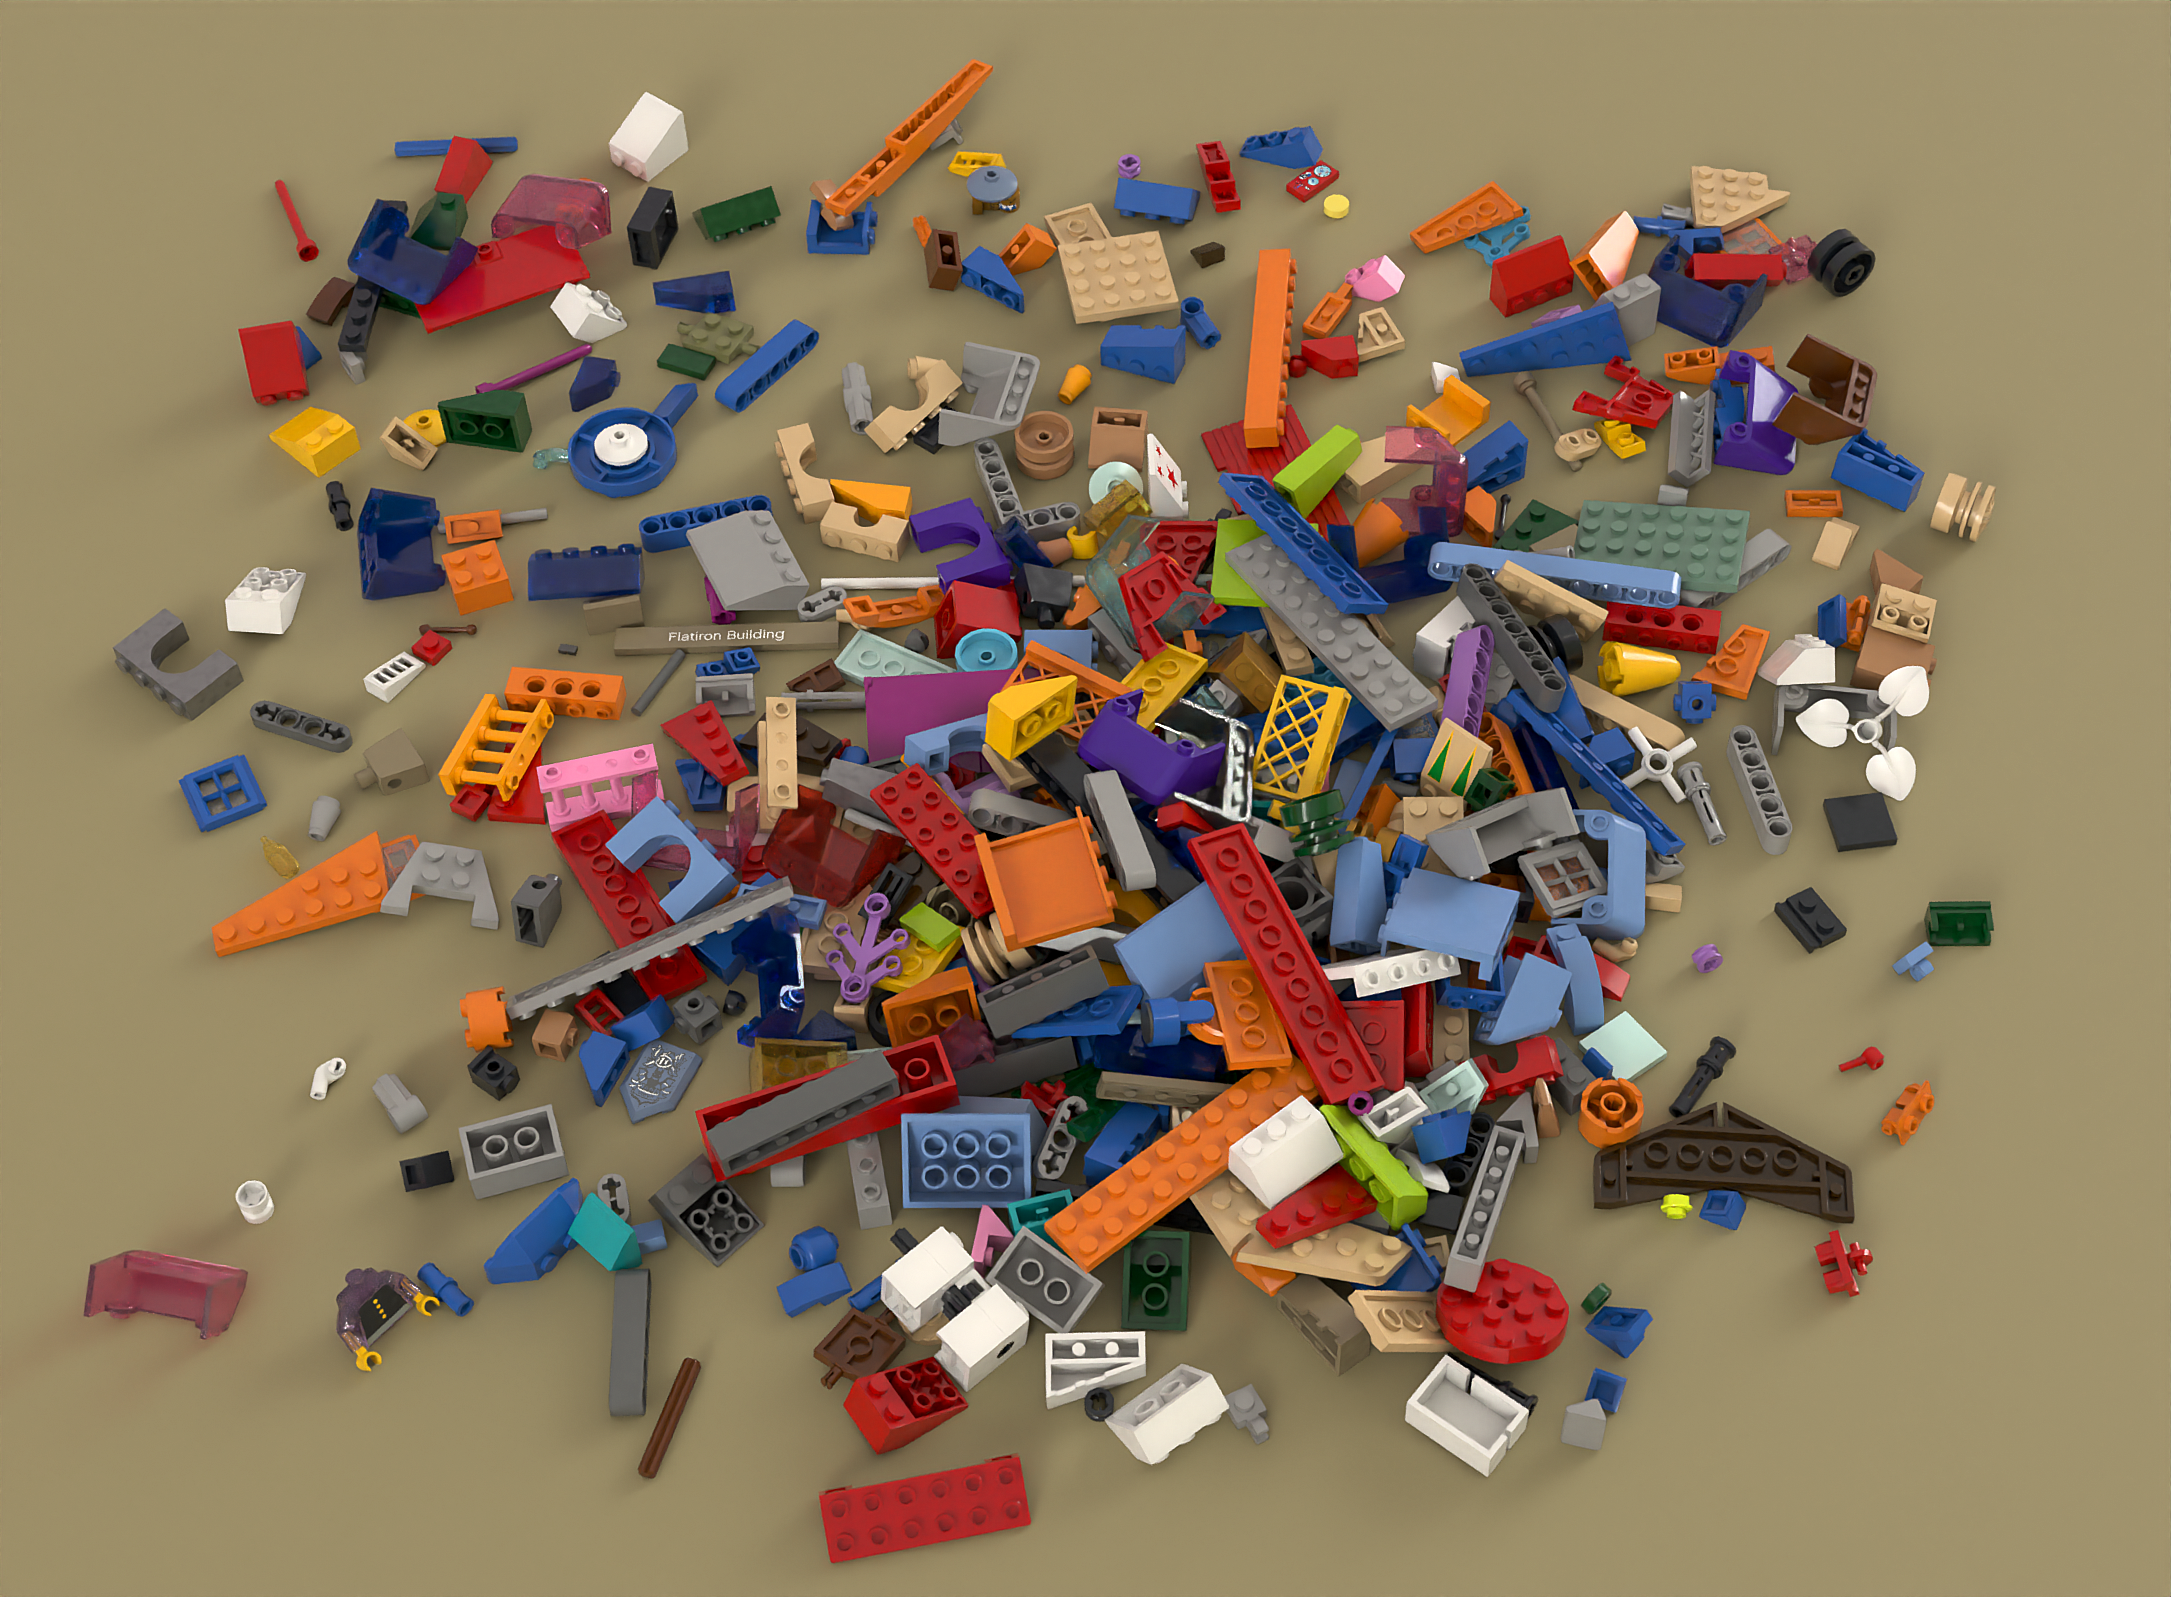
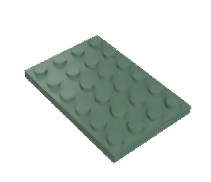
M1584 500L1574 546L1575 559L1673 571L1681 577V589L1737 593L1750 522V511Z

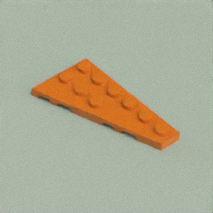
M373 832L213 926L212 933L217 955L219 957L380 911L382 900L390 890L378 832Z

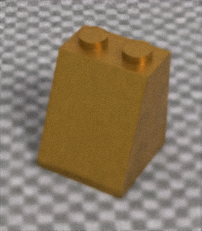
M1246 631L1205 671L1214 682L1218 679L1239 696L1244 708L1243 712L1262 714L1272 704L1281 674L1284 675V671Z

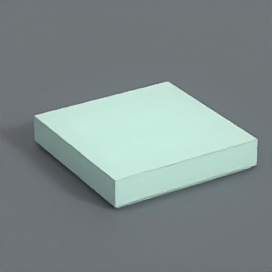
M1626 1011L1581 1040L1578 1048L1584 1054L1591 1047L1595 1048L1613 1066L1611 1080L1618 1081L1619 1077L1632 1082L1667 1056V1051Z

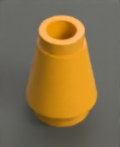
M1079 364L1069 368L1057 395L1059 400L1065 404H1071L1091 384V372Z

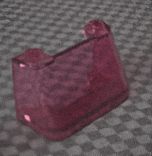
M528 174L518 181L492 218V237L504 239L512 236L515 229L521 226L541 224L555 226L556 238L563 247L580 249L612 233L608 190L599 182Z

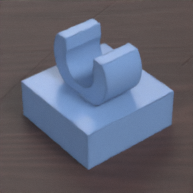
M1925 941L1893 964L1892 967L1898 975L1909 969L1912 977L1918 982L1934 970L1932 964L1924 959L1933 952V949Z

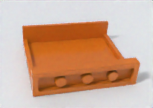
M1080 806L1075 807L1076 818L988 843L986 833L974 836L1007 952L1115 922L1113 909L1118 908L1113 890L1107 892L1105 884L1110 883L1105 865L1099 867L1097 859L1102 857L1097 840L1091 842L1089 834L1094 833L1089 816L1083 817Z

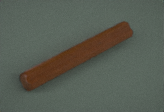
M687 1357L682 1362L638 1466L639 1474L649 1479L656 1477L700 1372L701 1365L696 1359Z

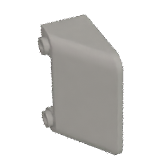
M965 342L961 381L967 392L977 394L970 414L941 409L938 443L960 446L1018 428L1022 423L1040 369L1039 359L1030 354Z

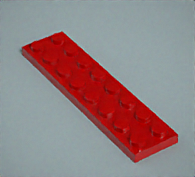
M603 809L552 832L551 837L616 947L621 949L675 925L670 915L659 905L660 899L641 868L632 873L605 846L618 831ZM687 943L677 947L678 952L669 957L661 959L659 955L649 959L650 964L636 971H633L632 967L630 968L649 1000L661 994L666 1002L708 982L704 970Z

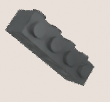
M1091 944L976 996L995 1039L1001 1036H1009L1015 1033L1017 1029L1030 1023H1038L1045 1019L1046 1016L1057 1011L1067 1010L1075 1003L1086 998L1096 997L1104 990L1109 989L1110 986Z

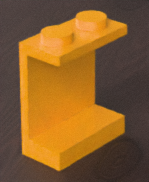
M1451 374L1444 380L1443 395L1421 411L1411 404L1407 407L1406 426L1408 428L1419 426L1426 433L1432 435L1436 441L1435 447L1446 453L1489 421L1491 402Z

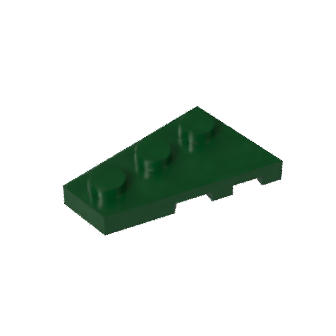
M1532 499L1492 548L1511 551L1520 550L1528 553L1530 545L1573 524L1578 526L1579 521Z

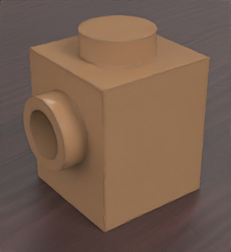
M545 1009L531 1038L536 1055L565 1062L571 1047H575L578 1043L580 1031L577 1029L573 1015L561 1010L552 1011Z

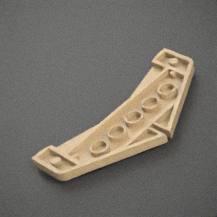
M1226 1169L1189 1197L1229 1257L1231 1258L1238 1252L1237 1262L1380 1286L1411 1257L1413 1247L1401 1240L1349 1222L1275 1249L1255 1229L1258 1218L1266 1214L1270 1209L1229 1169Z

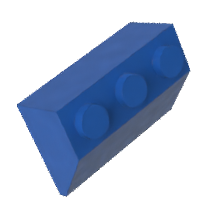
M1118 178L1114 208L1121 210L1120 215L1135 217L1136 212L1145 213L1146 219L1160 221V216L1170 217L1169 222L1185 224V220L1192 221L1201 191Z

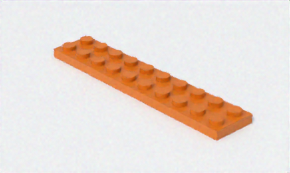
M1291 1052L1292 1061L1290 1066L1254 1069L1045 1222L1044 1231L1087 1274L1228 1169L1230 1146L1301 1095L1312 1105L1322 1099L1304 1064Z

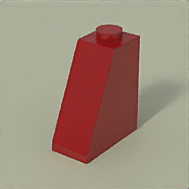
M453 136L434 190L436 193L463 194L466 205L492 166L493 161L476 140Z

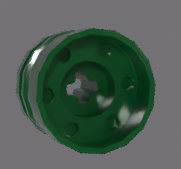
M1340 789L1314 794L1279 807L1284 827L1299 826L1300 829L1299 832L1288 838L1289 842H1304V844L1292 849L1294 857L1322 855L1337 850L1345 843L1355 839L1353 831L1341 833L1338 831V829L1350 824L1349 819H1334V814L1345 809Z

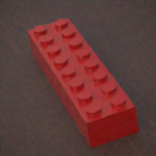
M939 1035L930 1036L882 1052L897 1076L901 1095L727 1178L710 1148L706 1131L713 1129L719 1123L730 1121L742 1115L749 1109L768 1103L778 1095L787 1094L808 1081H814L825 1076L835 1068L844 1067L852 1062L695 1111L716 1182L901 1124V1114L936 1113L960 1105L957 1084Z

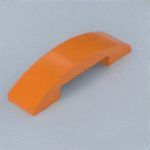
M939 585L919 587L916 596L873 602L870 596L866 595L843 599V605L853 622L859 625L874 628H892L918 623L934 617L937 608L944 598V594Z

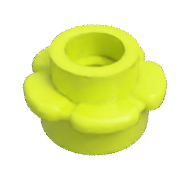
M1671 1194L1663 1197V1205L1660 1208L1663 1212L1667 1213L1668 1218L1683 1219L1686 1218V1213L1692 1211L1693 1206L1689 1205L1688 1196Z

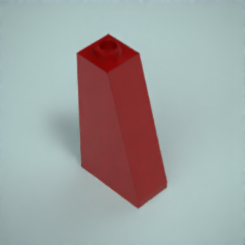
M1697 253L1693 254L1683 266L1685 292L1704 291L1707 288L1709 290L1779 286L1787 275L1786 263L1782 262V254Z

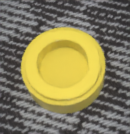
M1331 195L1324 200V213L1328 217L1338 219L1348 214L1349 200L1346 197Z

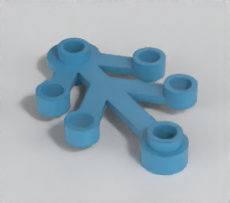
M1520 206L1523 209L1524 216L1513 219L1504 226L1501 224L1478 233L1492 241V247L1481 242L1478 234L1463 239L1465 247L1483 254L1485 263L1492 268L1493 260L1509 255L1513 248L1530 237L1529 226L1522 224L1528 222L1531 218L1529 208ZM1514 231L1515 235L1503 244V239Z

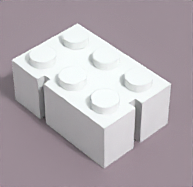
M1445 1355L1407 1401L1405 1421L1488 1477L1505 1456L1506 1449L1510 1450L1525 1431L1529 1410L1477 1375L1472 1379L1469 1395L1466 1392L1469 1386L1471 1371Z

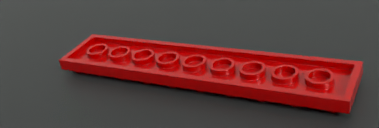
M1243 822L1191 838L1187 847L1324 1104L1341 1105L1347 1103L1349 1097L1354 1092L1358 1094V1091H1365L1372 1094L1382 1090L1385 1085L1383 1079Z

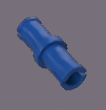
M1634 216L1633 219L1640 233H1652L1656 237H1661V234L1668 235V231L1685 230L1686 220L1663 219V216H1657V218Z
M428 1262L420 1268L417 1274L418 1279L423 1281L433 1291V1295L438 1301L445 1302L457 1316H465L471 1311L474 1301L458 1288L457 1281L452 1277H446L434 1263Z

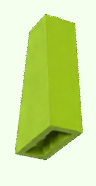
M1338 424L1335 425L1272 479L1275 489L1304 519L1308 517L1362 453L1359 435L1350 428L1345 429Z

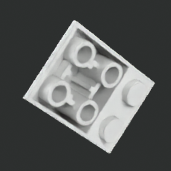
M266 567L253 569L225 599L228 631L283 634L292 623L306 579V573L296 572L294 569H283L281 571H269V568Z

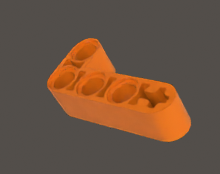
M1483 712L1478 739L1493 748L1491 768H1495L1516 783L1514 788L1509 790L1505 800L1519 795L1535 793L1508 725L1493 714Z

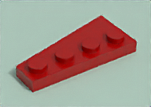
M712 700L700 704L694 709L660 725L668 737H672L681 749L684 748L690 757L699 762L723 787L750 774Z
M512 723L510 732L522 733L526 724ZM506 743L504 753H511L515 744ZM542 743L509 801H503L497 785L494 786L487 812L489 821L546 825L544 813L545 796L540 790L536 768L542 766ZM500 764L499 772L504 764Z
M1337 1163L1258 1218L1255 1229L1277 1249L1376 1211L1378 1201Z

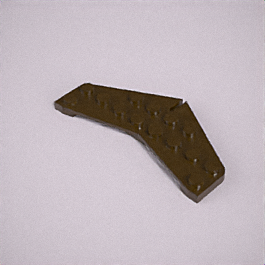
M1717 1102L1633 1136L1625 1142H1619L1598 1151L1594 1158L1593 1209H1615L1662 1200L1664 1196L1671 1194L1689 1195L1722 1188L1729 1191H1738L1742 1195L1836 1223L1853 1224L1855 1218L1852 1172L1847 1165L1723 1102L1722 1106L1723 1127H1718Z

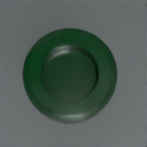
M1603 1282L1600 1283L1584 1299L1581 1307L1588 1314H1594L1609 1299L1612 1290Z

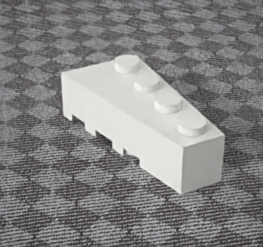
M1459 596L1451 601L1416 634V645L1412 654L1414 657V671L1438 683L1439 678L1450 673L1457 635L1479 626Z

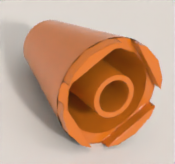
M1371 498L1365 504L1336 549L1355 571L1403 544L1410 537L1408 530L1403 532L1399 527L1403 523L1401 519L1383 502L1380 501L1377 505L1374 504L1375 498Z

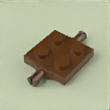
M853 1307L814 1349V1358L830 1367L828 1373L820 1380L824 1387L827 1386V1389H832L841 1377L855 1382L858 1378L882 1372L906 1347V1338L897 1334L889 1327V1324L897 1316L888 1307L879 1317L866 1315Z

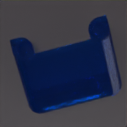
M377 198L348 257V267L353 273L419 305H428L472 263L479 248L457 236L446 256L404 236L410 228L407 215Z

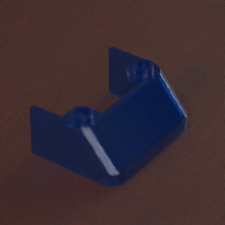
M1675 234L1655 257L1648 276L1661 287L1656 321L1710 346L1726 347L1762 306L1768 275L1763 273L1751 288L1735 283L1726 286L1722 292L1717 291L1678 273L1681 264L1680 258L1677 256L1680 236Z
M1417 506L1421 534L1410 536L1405 541L1403 548L1404 560L1360 569L1354 526L1327 524L1329 544L1388 604L1446 592L1451 588L1453 581L1435 579L1428 573L1432 546L1438 542L1450 543L1445 507Z

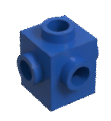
M1678 681V694L1673 696V709L1678 711L1679 717L1686 719V723H1703V718H1711V711L1716 710V695L1712 694V684L1710 682ZM1697 699L1696 705L1692 706V702Z

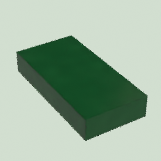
M668 343L658 358L657 364L659 368L705 381L716 364L715 356Z

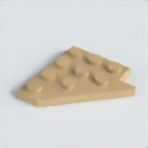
M1691 166L1689 176L1694 229L1720 227L1723 234L1788 203L1790 192L1768 189L1767 175H1762L1758 172H1738L1733 169H1713L1708 166Z

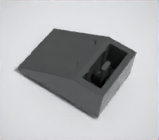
M703 1153L648 1199L649 1203L667 1224L716 1267L765 1226L726 1180L716 1182L711 1163Z

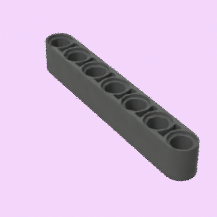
M1466 564L1462 569L1456 590L1457 595L1479 626L1486 625L1491 629L1495 639L1494 648L1533 704L1543 712H1556L1559 709L1566 689L1564 678L1487 570L1478 564Z

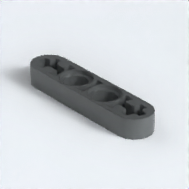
M259 701L251 707L250 715L252 721L259 729L335 753L344 752L352 746L353 739L350 730L343 724L271 701ZM287 719L296 720L291 726H282V723ZM312 727L321 728L316 734L306 733Z

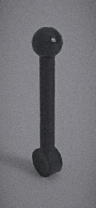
M1503 494L1500 498L1502 503L1498 530L1494 534V538L1497 541L1505 533L1504 524L1507 505L1511 501V497L1508 494Z

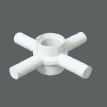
M1637 726L1628 731V735L1644 757L1641 762V769L1621 781L1629 789L1645 779L1653 782L1661 781L1677 804L1683 802L1687 797L1672 777L1671 772L1674 761L1697 748L1695 741L1690 737L1667 752L1660 748L1653 749ZM1659 760L1664 764L1665 768L1655 770L1650 766V762Z

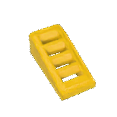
M958 151L948 169L949 172L969 177L973 171L984 166L1006 168L1001 154Z

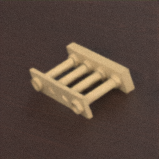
M766 697V721H758L759 833L788 834L790 830L789 809L798 808L796 698Z

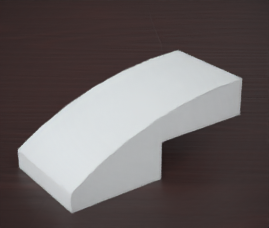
M1400 1148L1397 1149L1395 1159L1398 1158L1405 1165L1410 1166L1408 1174L1415 1182L1419 1181L1426 1187L1448 1193L1450 1188L1444 1173L1434 1162L1422 1164L1419 1154Z

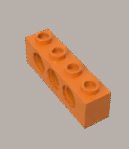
M523 667L511 668L504 691L508 710L533 713L540 700L546 699L553 715L599 718L601 720H620L627 695L623 676Z

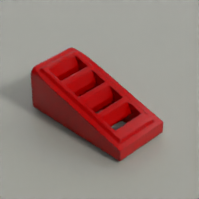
M1184 801L1158 809L1157 827L1184 841L1189 842L1191 838L1216 831Z
M598 987L574 1005V1013L592 1031L610 1037L613 1034L610 1029L606 1031L604 1027L614 1019L618 1022L625 1017ZM599 1004L601 1008L591 1015L589 1011ZM607 1012L609 1015L598 1023L596 1019Z

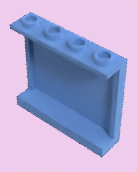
M1413 867L1409 877L1403 878L1400 892L1395 894L1392 909L1389 908L1386 915L1385 925L1381 924L1377 942L1382 943L1380 956H1385L1391 942H1396L1480 962L1478 979L1491 981L1516 919L1520 892Z

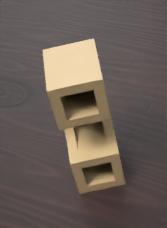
M835 502L830 504L820 523L823 544L879 557L884 560L899 562L910 540L908 520L883 514L876 525L862 527L859 526L858 510L856 507Z

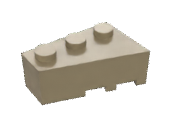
M1303 1273L1277 1291V1308L1338 1376H1341L1369 1356L1371 1336L1364 1324L1355 1316L1354 1308L1327 1287L1320 1278Z

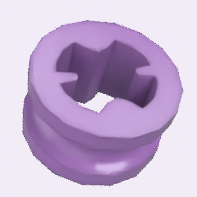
M1126 154L1119 158L1118 171L1120 176L1132 179L1140 174L1141 162L1138 156Z
M1714 944L1704 945L1692 954V960L1697 964V969L1701 973L1711 972L1723 962V958L1718 953V949Z

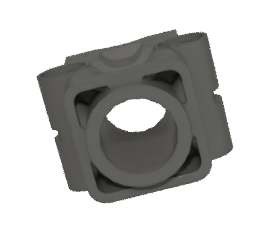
M1296 857L1271 873L1313 950L1324 944L1325 937L1330 935L1333 896L1315 880L1302 860Z

